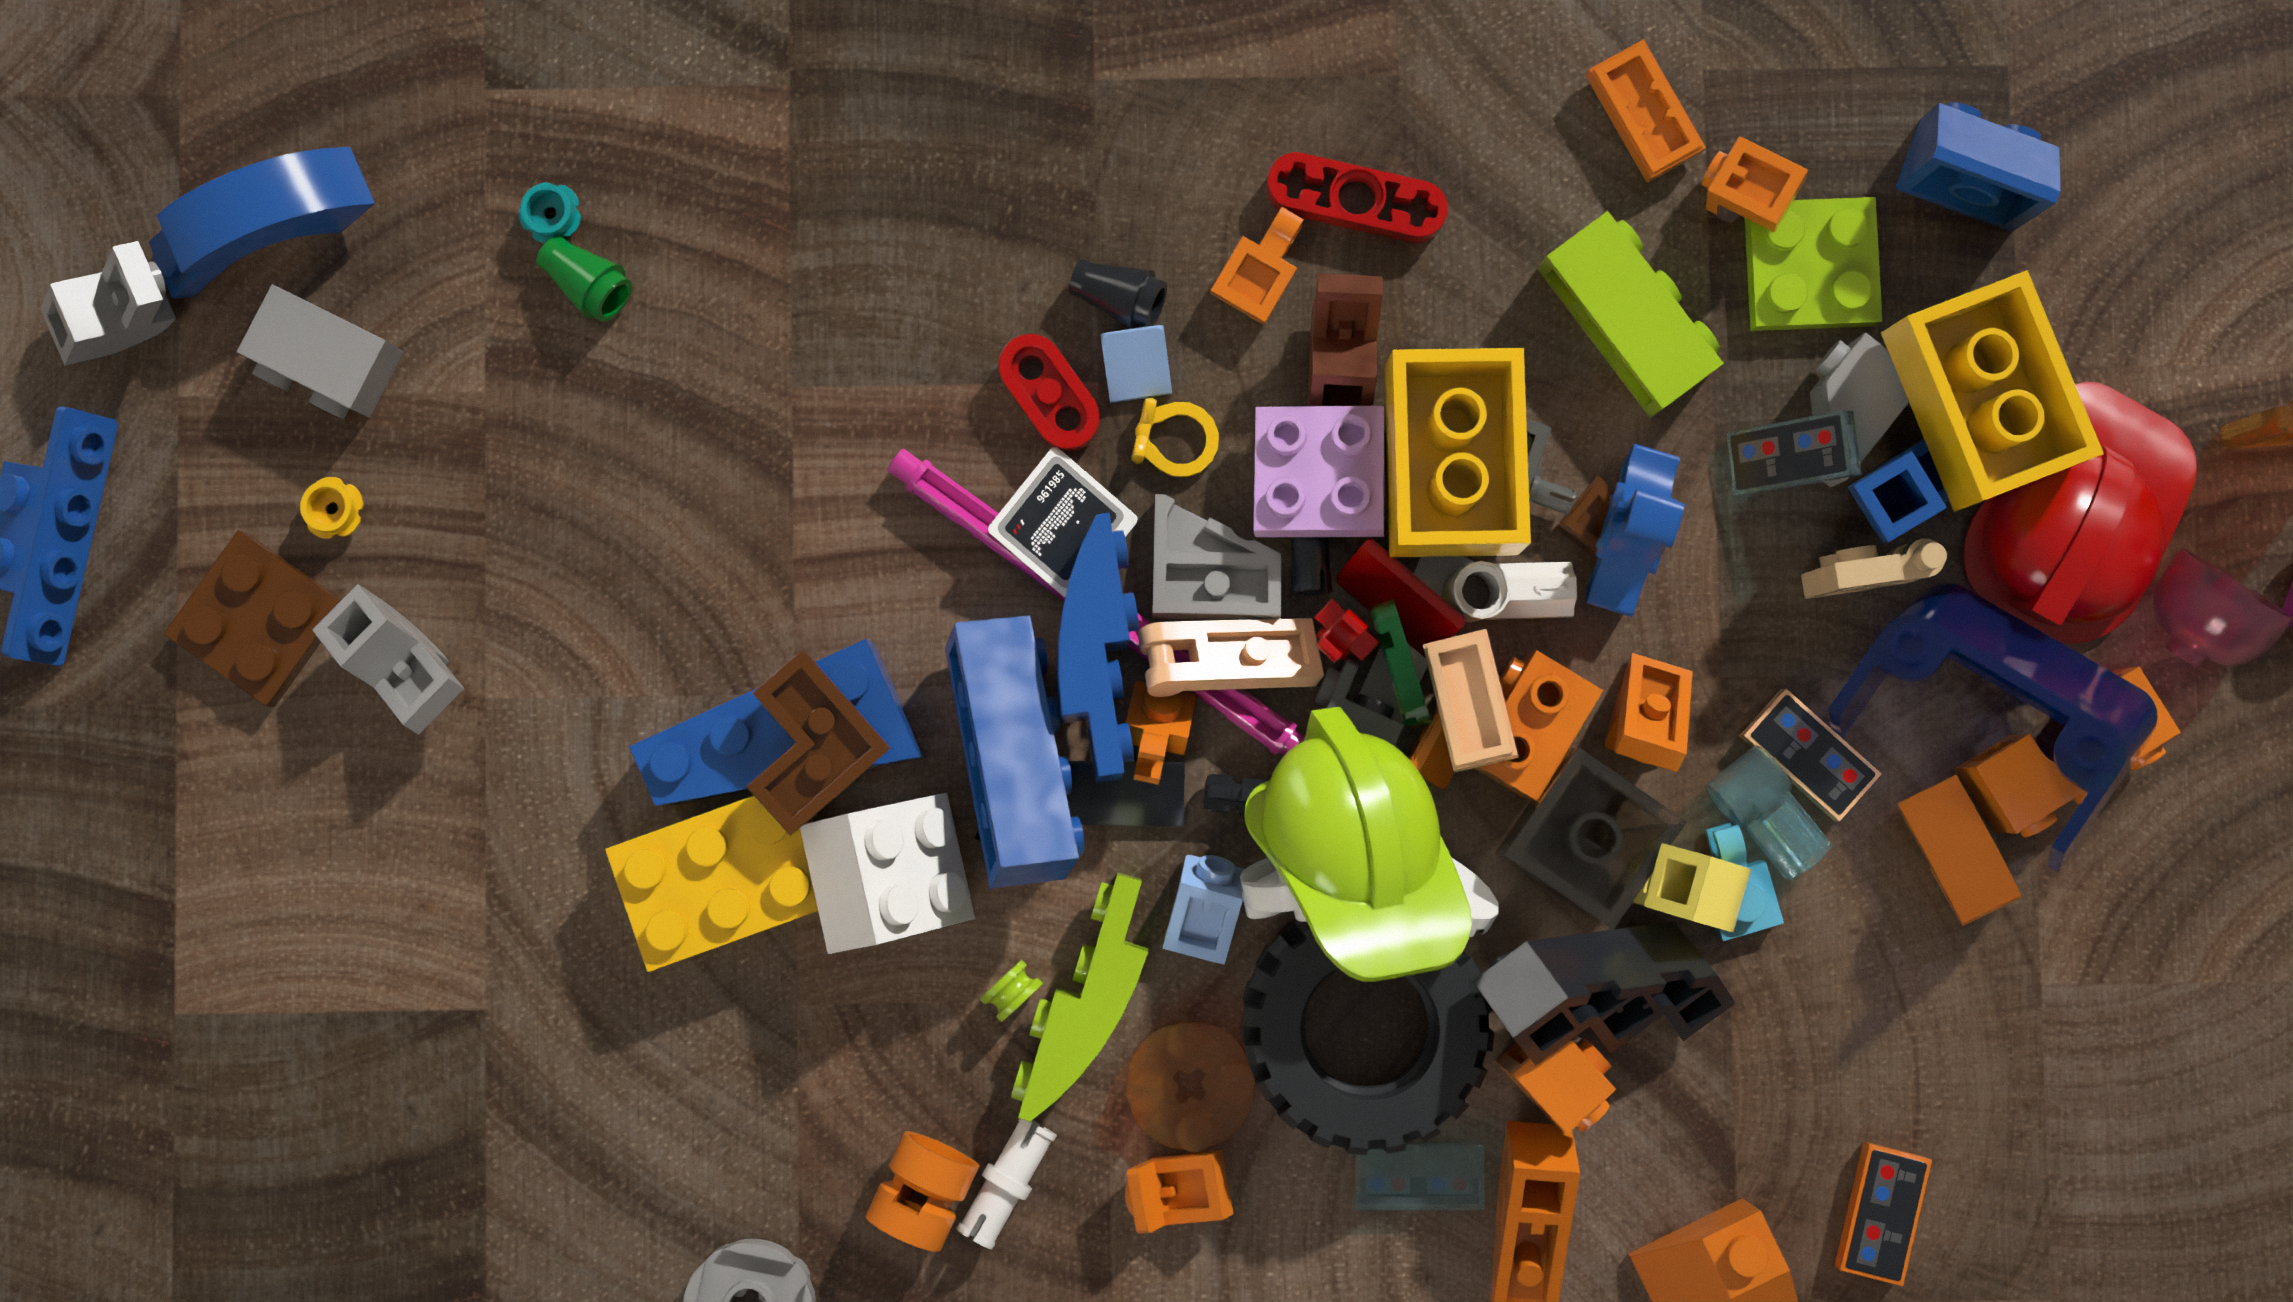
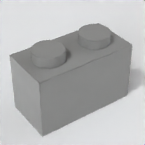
M272 284L237 353L257 362L252 372L253 375L287 392L293 381L314 390L308 401L309 403L341 419H345L349 409L368 418L371 417L404 351L388 341Z

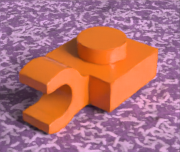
M1281 207L1260 245L1242 236L1211 288V295L1265 326L1297 272V267L1283 260V257L1303 227L1301 224L1304 219Z
M1135 680L1125 722L1129 724L1132 744L1140 746L1134 780L1159 785L1165 752L1185 755L1197 697L1196 693L1182 691L1172 696L1154 697L1149 695L1145 682Z

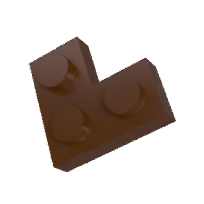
M803 648L753 692V695L796 743L746 787L791 836L890 750L891 746Z

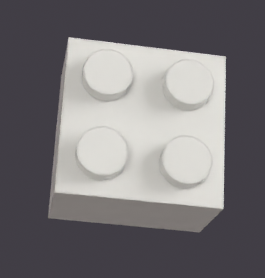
M947 793L852 812L804 824L800 827L828 954L878 945L975 919Z

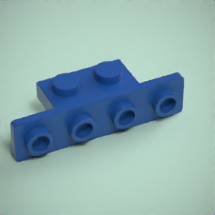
M60 406L55 412L43 467L7 461L3 463L0 476V590L14 593L1 653L5 657L61 666L65 662L118 429V423L114 419Z

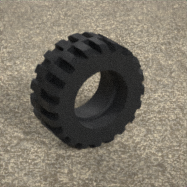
M1292 921L1278 932L1279 937L1268 949L1264 948L1255 962L1256 968L1251 980L1247 981L1242 999L1244 1002L1243 1016L1241 1018V1035L1246 1059L1258 1088L1265 1100H1268L1277 1111L1278 1116L1292 1129L1297 1128L1307 1134L1310 1141L1329 1148L1330 1144L1344 1148L1348 1154L1367 1155L1368 1150L1383 1149L1386 1154L1406 1150L1405 1143L1421 1138L1425 1143L1439 1135L1441 1132L1438 1126L1450 1116L1457 1120L1469 1107L1465 1099L1474 1086L1479 1089L1481 1088L1488 1071L1483 1067L1486 1052L1493 1051L1495 1032L1489 1028V1013L1493 1012V1009L1473 982L1474 979L1482 974L1473 958L1463 950L1461 956L1450 966L1439 970L1403 976L1415 988L1424 1007L1426 1033L1422 1048L1415 1061L1398 1077L1383 1084L1357 1086L1335 1079L1325 1072L1314 1060L1305 1037V1014L1313 993L1328 976L1340 969L1324 954L1316 942L1307 921H1297L1295 923Z

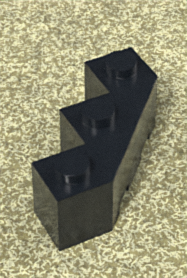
M1674 921L1526 941L1513 952L1502 954L1490 964L1487 971L1473 980L1511 1036L1535 1065L1539 1064L1589 1026L1609 1052L1612 1053L1661 1016L1665 1017L1682 1041H1684L1735 1004L1719 976Z

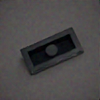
M1068 761L1072 777L1071 793L1066 795L1070 816L1078 817L1081 825L1184 826L1185 762H1163L1159 785L1133 779L1137 761L1123 763L1125 773L1121 780L1096 784L1092 761Z

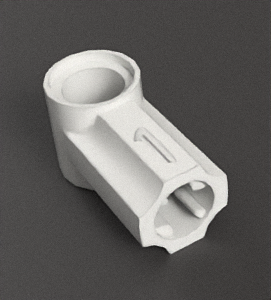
M1479 561L1460 567L1452 572L1443 584L1442 598L1462 614L1466 622L1497 619L1571 618L1574 616V607L1577 600V583L1572 562L1493 564ZM1469 575L1480 577L1488 585L1490 592L1489 601L1482 609H1475L1468 605L1463 597V583Z

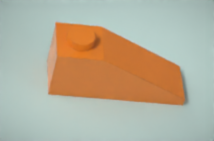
M1507 1121L1498 1180L1490 1302H1559L1580 1178L1573 1131L1567 1135L1556 1125L1519 1121Z

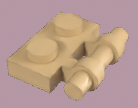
M1920 539L1893 548L1886 556L1879 557L1876 545L1836 551V554L1819 557L1821 568L1801 574L1805 599L1907 584L1919 579H1925L1938 574L1942 570L1947 559V552L1941 544L1932 539Z

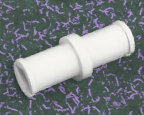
M1019 1118L1018 1125L995 1165L987 1164L982 1173L986 1181L962 1223L960 1222L956 1228L966 1237H970V1235L975 1237L974 1242L988 1249H993L995 1240L1018 1200L1027 1199L1032 1190L1027 1184L1049 1145L1057 1136L1046 1127H1040V1124L1034 1120L1030 1122Z

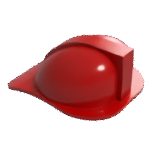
M2083 382L2075 385L2104 454L1984 500L1970 521L1963 544L1964 571L1973 591L1992 607L2043 636L2062 643H2083L2098 639L2116 629L2131 615L2157 573L2161 559L2177 528L2196 481L2197 463L2195 451L2184 432L2170 420L2113 388L2098 382Z

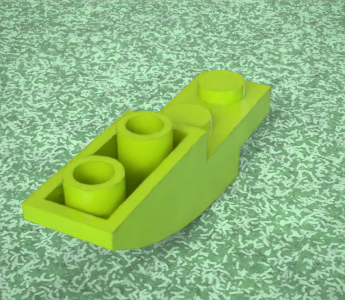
M1118 872L1114 885L1101 882L1091 919L1103 922L1096 947L1083 944L1072 980L1084 984L1082 994L1057 987L1052 1002L1040 998L1029 1036L1041 1039L1034 1064L1021 1061L1011 1098L1023 1101L1018 1118L1031 1122L1056 1102L1084 1073L1102 1050L1120 1021L1136 988L1148 954V947L1125 941L1142 879Z

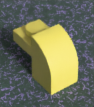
M1647 841L1630 902L1704 925L1734 932L1751 869L1664 843L1659 844Z

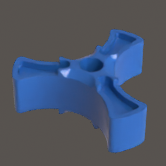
M1635 443L1630 448L1620 471V482H1617L1614 495L1611 494L1609 498L1606 519L1595 545L1597 548L1595 556L1598 559L1586 584L1585 603L1629 617L1633 616L1648 573L1656 574L1661 556L1666 547L1672 548L1680 526L1685 503L1671 498L1680 457Z

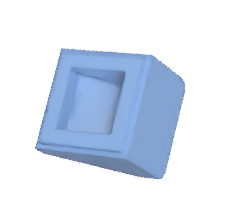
M1163 325L1101 334L1110 403L1172 394Z

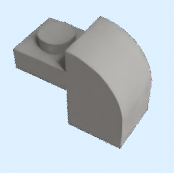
M138 241L112 247L101 273L50 284L40 308L64 366L125 350L163 332L176 319L166 296L165 283L161 271L155 262H147Z
M359 584L313 629V632L340 667L374 687L402 725L418 735L464 689L446 666L450 661L403 615Z

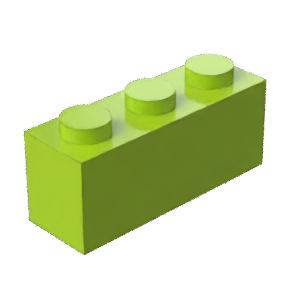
M1607 211L1548 254L1537 270L1649 418H1652L1724 363L1717 355L1720 351V346L1714 334L1701 321L1693 323L1679 305L1682 297L1672 279L1661 270L1655 273L1640 252L1643 251V244L1634 229L1624 220L1616 222L1609 211Z

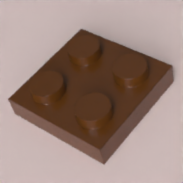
M237 530L166 629L164 635L263 705L276 707L321 643L313 629L342 599L248 533Z

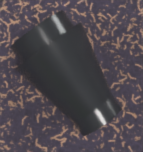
M1081 259L1072 273L1069 294L1083 299L1127 328L1135 329L1138 326L1149 327L1156 324L1165 303L1168 286L1167 282L1156 278L1154 270L1099 264Z

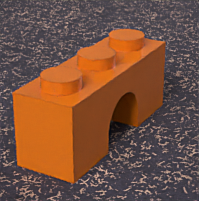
M2139 666L2115 669L2062 702L2074 721L2077 731L2074 750L2063 762L2057 764L2049 760L2042 753L2031 734H2017L2006 736L1955 768L1995 833L2018 834L2020 832L2023 838L2037 834L2057 821L2058 818L2054 811L2073 799L2077 804H2082L2098 797L2111 788L2112 784L2108 777L2126 766L2131 771L2141 769L2158 760L2166 753L2162 744L2181 732Z

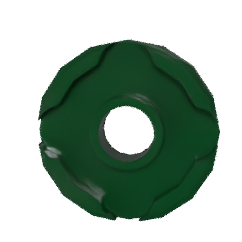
M1394 599L1372 605L1373 609H1370L1371 617L1378 634L1405 727L1409 726V729L1429 724L1431 719Z

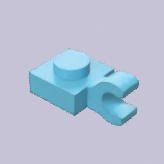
M1726 823L1705 829L1712 857L1751 869L1734 932L1714 927L1717 939L1726 941L1784 924L1767 863L1758 860L1747 864L1745 842L1739 825L1731 826V823Z

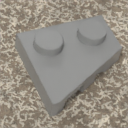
M1155 494L1152 619H1280L1281 553L1255 540L1248 541L1238 537L1232 528L1210 517L1207 521L1175 505V500L1167 495Z

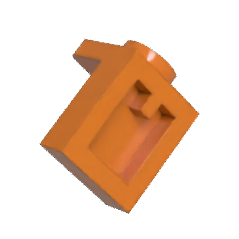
M1739 136L1728 155L1721 151L1715 155L1704 175L1701 185L1708 188L1705 209L1717 215L1723 206L1775 232L1804 184L1808 169Z

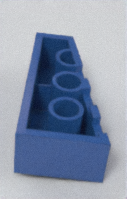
M864 639L816 661L821 669L891 746V749L869 768L926 758L875 643ZM754 689L629 746L655 806H670L749 791L746 786L796 742L753 695V692L756 690Z

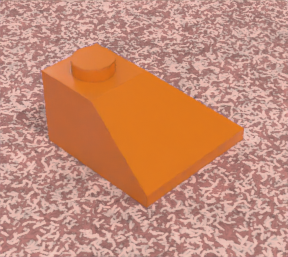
M1743 1198L1628 1253L1651 1302H1798L1789 1267L1761 1210Z

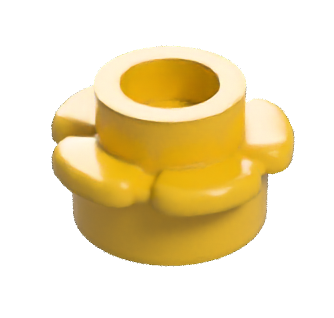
M325 477L316 481L304 492L300 502V512L307 523L309 531L315 536L323 539H332L334 535L345 537L353 533L361 522L359 510L363 508L364 502L361 493L354 485H345L337 477ZM331 503H336L338 506V511L335 514L328 513L327 508Z

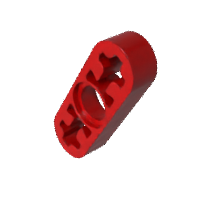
M1300 152L1285 154L1273 163L1268 174L1267 195L1271 204L1278 211L1283 207L1300 218L1405 242L1423 243L1435 237L1442 228L1448 213L1446 197L1433 183ZM1292 170H1300L1304 172L1303 179L1306 184L1322 188L1324 175L1335 177L1328 193V208L1317 205L1321 192L1303 189L1298 199L1286 196L1287 186L1283 183H1278V179H1289ZM1350 182L1366 184L1374 194L1375 202L1373 207L1363 214L1347 212L1339 202L1338 195L1340 189ZM1386 189L1397 191L1391 204L1408 207L1411 206L1415 197H1420L1426 200L1425 210L1435 213V218H1425L1421 227L1411 225L1410 214L1397 209H1391L1389 222L1378 219L1386 201Z

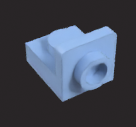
M1186 855L1162 949L1225 965L1243 902V888L1240 875L1244 869L1236 867L1229 860L1215 855H1205L1202 857Z

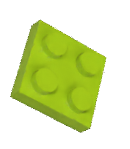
M1876 197L1794 200L1775 232L1744 217L1750 331L1874 327L1883 322Z

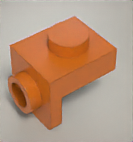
M1223 1150L1153 1157L1127 1170L1125 1201L1129 1212L1134 1216L1135 1228L1138 1234L1152 1233L1165 1225L1224 1220L1234 1214Z

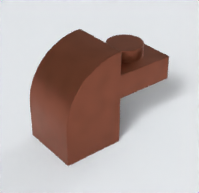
M1318 273L1310 328L1308 406H1373L1377 383V334L1383 298V276Z

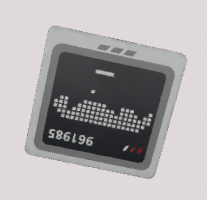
M1053 447L992 521L988 531L1063 597H1066L1070 575L1081 544L1096 514L1110 513L1112 531L1123 530L1125 537L1137 523V516L1063 451Z

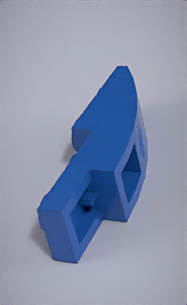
M1110 513L1096 514L1081 544L1070 575L1061 614L1056 653V692L1060 724L1085 720L1095 784L1121 780L1125 773L1123 763L1134 761L1129 724H1117L1113 699L1123 698L1124 696L1118 659L1107 661L1106 653L1126 650L1130 641L1129 632L1139 630V621L1134 593H1122L1119 569L1129 567L1127 545L1123 530L1112 531Z

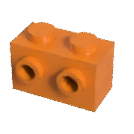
M1536 650L1528 653L1523 661L1514 656L1499 678L1519 757L1474 768L1527 801H1538L1604 691Z
M1578 1035L1537 1065L1532 1062L1517 1042L1495 1060L1540 1112L1567 1135L1575 1127L1582 1132L1598 1122L1610 1108V1104L1606 1099L1616 1090L1603 1075L1612 1066L1585 1037L1581 1039Z

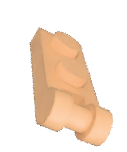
M1312 618L1158 622L1142 627L1137 634L1140 652L1148 656L1150 668L1145 672L1147 691L1149 695L1154 697L1172 696L1182 691L1316 686L1324 676L1319 649L1316 646L1317 640ZM1188 650L1190 662L1175 663L1173 651Z

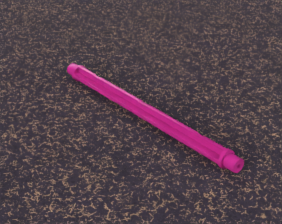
M904 448L898 452L887 471L906 484L905 490L910 494L914 493L954 523L961 525L979 541L1065 601V597L989 533L988 527L999 514L997 511L939 471L929 460L926 459L922 462ZM1138 613L1139 630L1146 625L1152 624ZM1138 631L1129 632L1130 641L1127 647L1149 662L1148 656L1140 652ZM1188 650L1173 651L1175 663L1190 662ZM1243 689L1190 691L1196 693L1199 699L1209 706L1216 708L1227 719L1268 747L1269 751L1275 756L1278 752L1284 756L1295 745L1305 740V736L1295 729L1297 727L1296 723L1293 721L1289 722Z

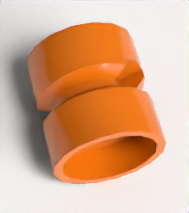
M905 1131L889 1163V1168L894 1174L893 1180L880 1183L865 1217L875 1227L896 1239L924 1250L940 1252L956 1218L951 1204L952 1202L964 1201L979 1168V1164L964 1153L938 1140L915 1132ZM916 1191L929 1196L927 1202L915 1198Z

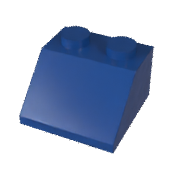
M1949 102L1945 105L1938 103L1919 120L1895 189L2010 232L2015 231L2057 203L2061 192L2060 152L2058 146L2041 141V134L2029 127L2009 124L2003 127L1981 118L1982 113L1972 106L1957 102Z

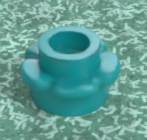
M548 182L537 184L530 188L522 198L519 208L520 223L525 230L532 232V237L536 241L543 244L557 235L570 237L577 231L581 222V214L577 211L579 199L574 191L565 185L556 186ZM549 208L556 209V216L552 219H548L545 216V212Z

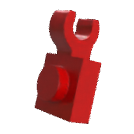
M1334 598L1314 617L1323 625L1322 629L1316 634L1320 639L1316 646L1334 663L1339 658L1344 661L1351 653L1363 661L1379 643V640L1367 629L1368 626L1350 609L1346 610Z

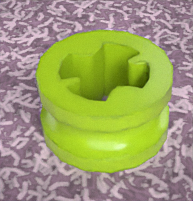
M1022 959L980 997L984 1005L992 1003L996 1006L998 1011L996 1018L1000 1022H1003L1043 984L1039 977L1032 979L1026 975L1025 968L1027 964Z

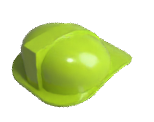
M1341 707L1312 710L1305 740L1295 745L1283 756L1275 768L1271 779L1257 786L1250 793L1246 801L1244 816L1251 837L1285 881L1324 954L1349 977L1362 982H1376L1439 970L1452 965L1461 956L1469 940L1472 925L1471 908L1458 871L1440 835L1435 803L1426 782L1415 765L1403 752L1382 738L1359 732Z

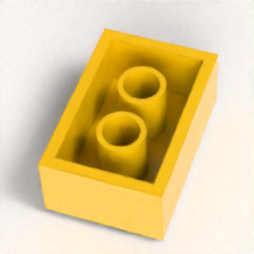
M2028 270L1908 315L1881 332L1954 512L2104 454Z
M1524 348L1392 350L1384 366L1389 557L1519 555L1531 543Z
M755 796L605 849L647 972L818 911L800 828L790 836ZM813 818L809 819L805 824L814 822Z

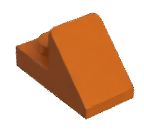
M1632 653L1626 666L1605 736V747L1614 750L1616 754L1635 759L1638 762L1678 772L1687 754L1693 671Z

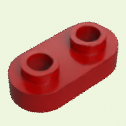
M1024 334L1012 339L1004 347L999 359L1000 376L1007 390L1048 445L1057 447L1061 451H1076L1087 446L1095 438L1100 425L1099 409L1092 395L1058 348L1049 339L1037 334ZM1029 359L1038 360L1044 366L1041 376L1034 380L1025 379L1020 374L1021 365ZM1073 410L1079 414L1081 420L1077 428L1065 431L1058 427L1056 419L1062 411Z

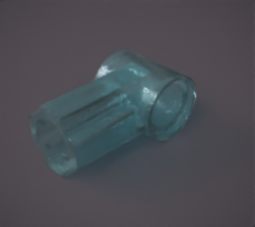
M1754 745L1705 785L1707 793L1720 811L1734 825H1739L1740 829L1745 828L1785 879L1792 880L1797 875L1809 870L1823 859L1828 850L1833 846L1811 819L1810 815L1806 813L1790 793L1793 787L1782 768L1765 750L1757 745Z

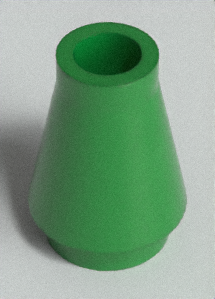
M559 235L546 241L538 252L536 258L537 266L552 278L585 318L595 317L601 322H606L614 318L627 304L633 285L625 277V270L622 266L575 246Z

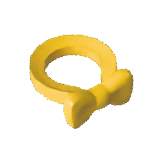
M1146 398L1143 402L1140 422L1135 428L1136 440L1131 461L1141 464L1147 458L1158 471L1171 477L1188 478L1201 473L1213 461L1218 449L1219 432L1214 419L1203 408L1190 402H1173L1157 407L1155 399ZM1174 416H1188L1195 419L1202 426L1206 436L1205 448L1202 454L1195 461L1187 464H1176L1167 460L1149 440L1150 431L1154 424L1161 423Z

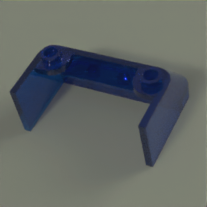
M1950 583L1936 585L1925 591L1881 631L1828 708L1830 728L1843 739L1887 674L1902 681H1921L1935 674L1947 657L2063 724L2065 727L2059 734L2054 747L2056 767L2066 780L2088 794L2051 847L2047 866L2060 872L2152 737L2158 717L2156 705L2152 698L2141 688L1965 587Z

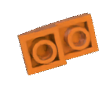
M1957 775L1897 803L1900 814L1930 864L1932 875L1962 926L2022 898L2003 857Z

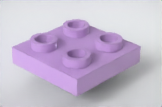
M1384 406L1256 407L1255 537H1384Z

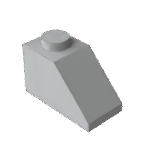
M1867 333L1859 336L1848 345L1841 340L1837 341L1815 368L1822 377L1810 391L1813 420L1839 415L1844 444L1846 471L1820 476V480L1830 488L1848 480L1909 403L1888 350Z

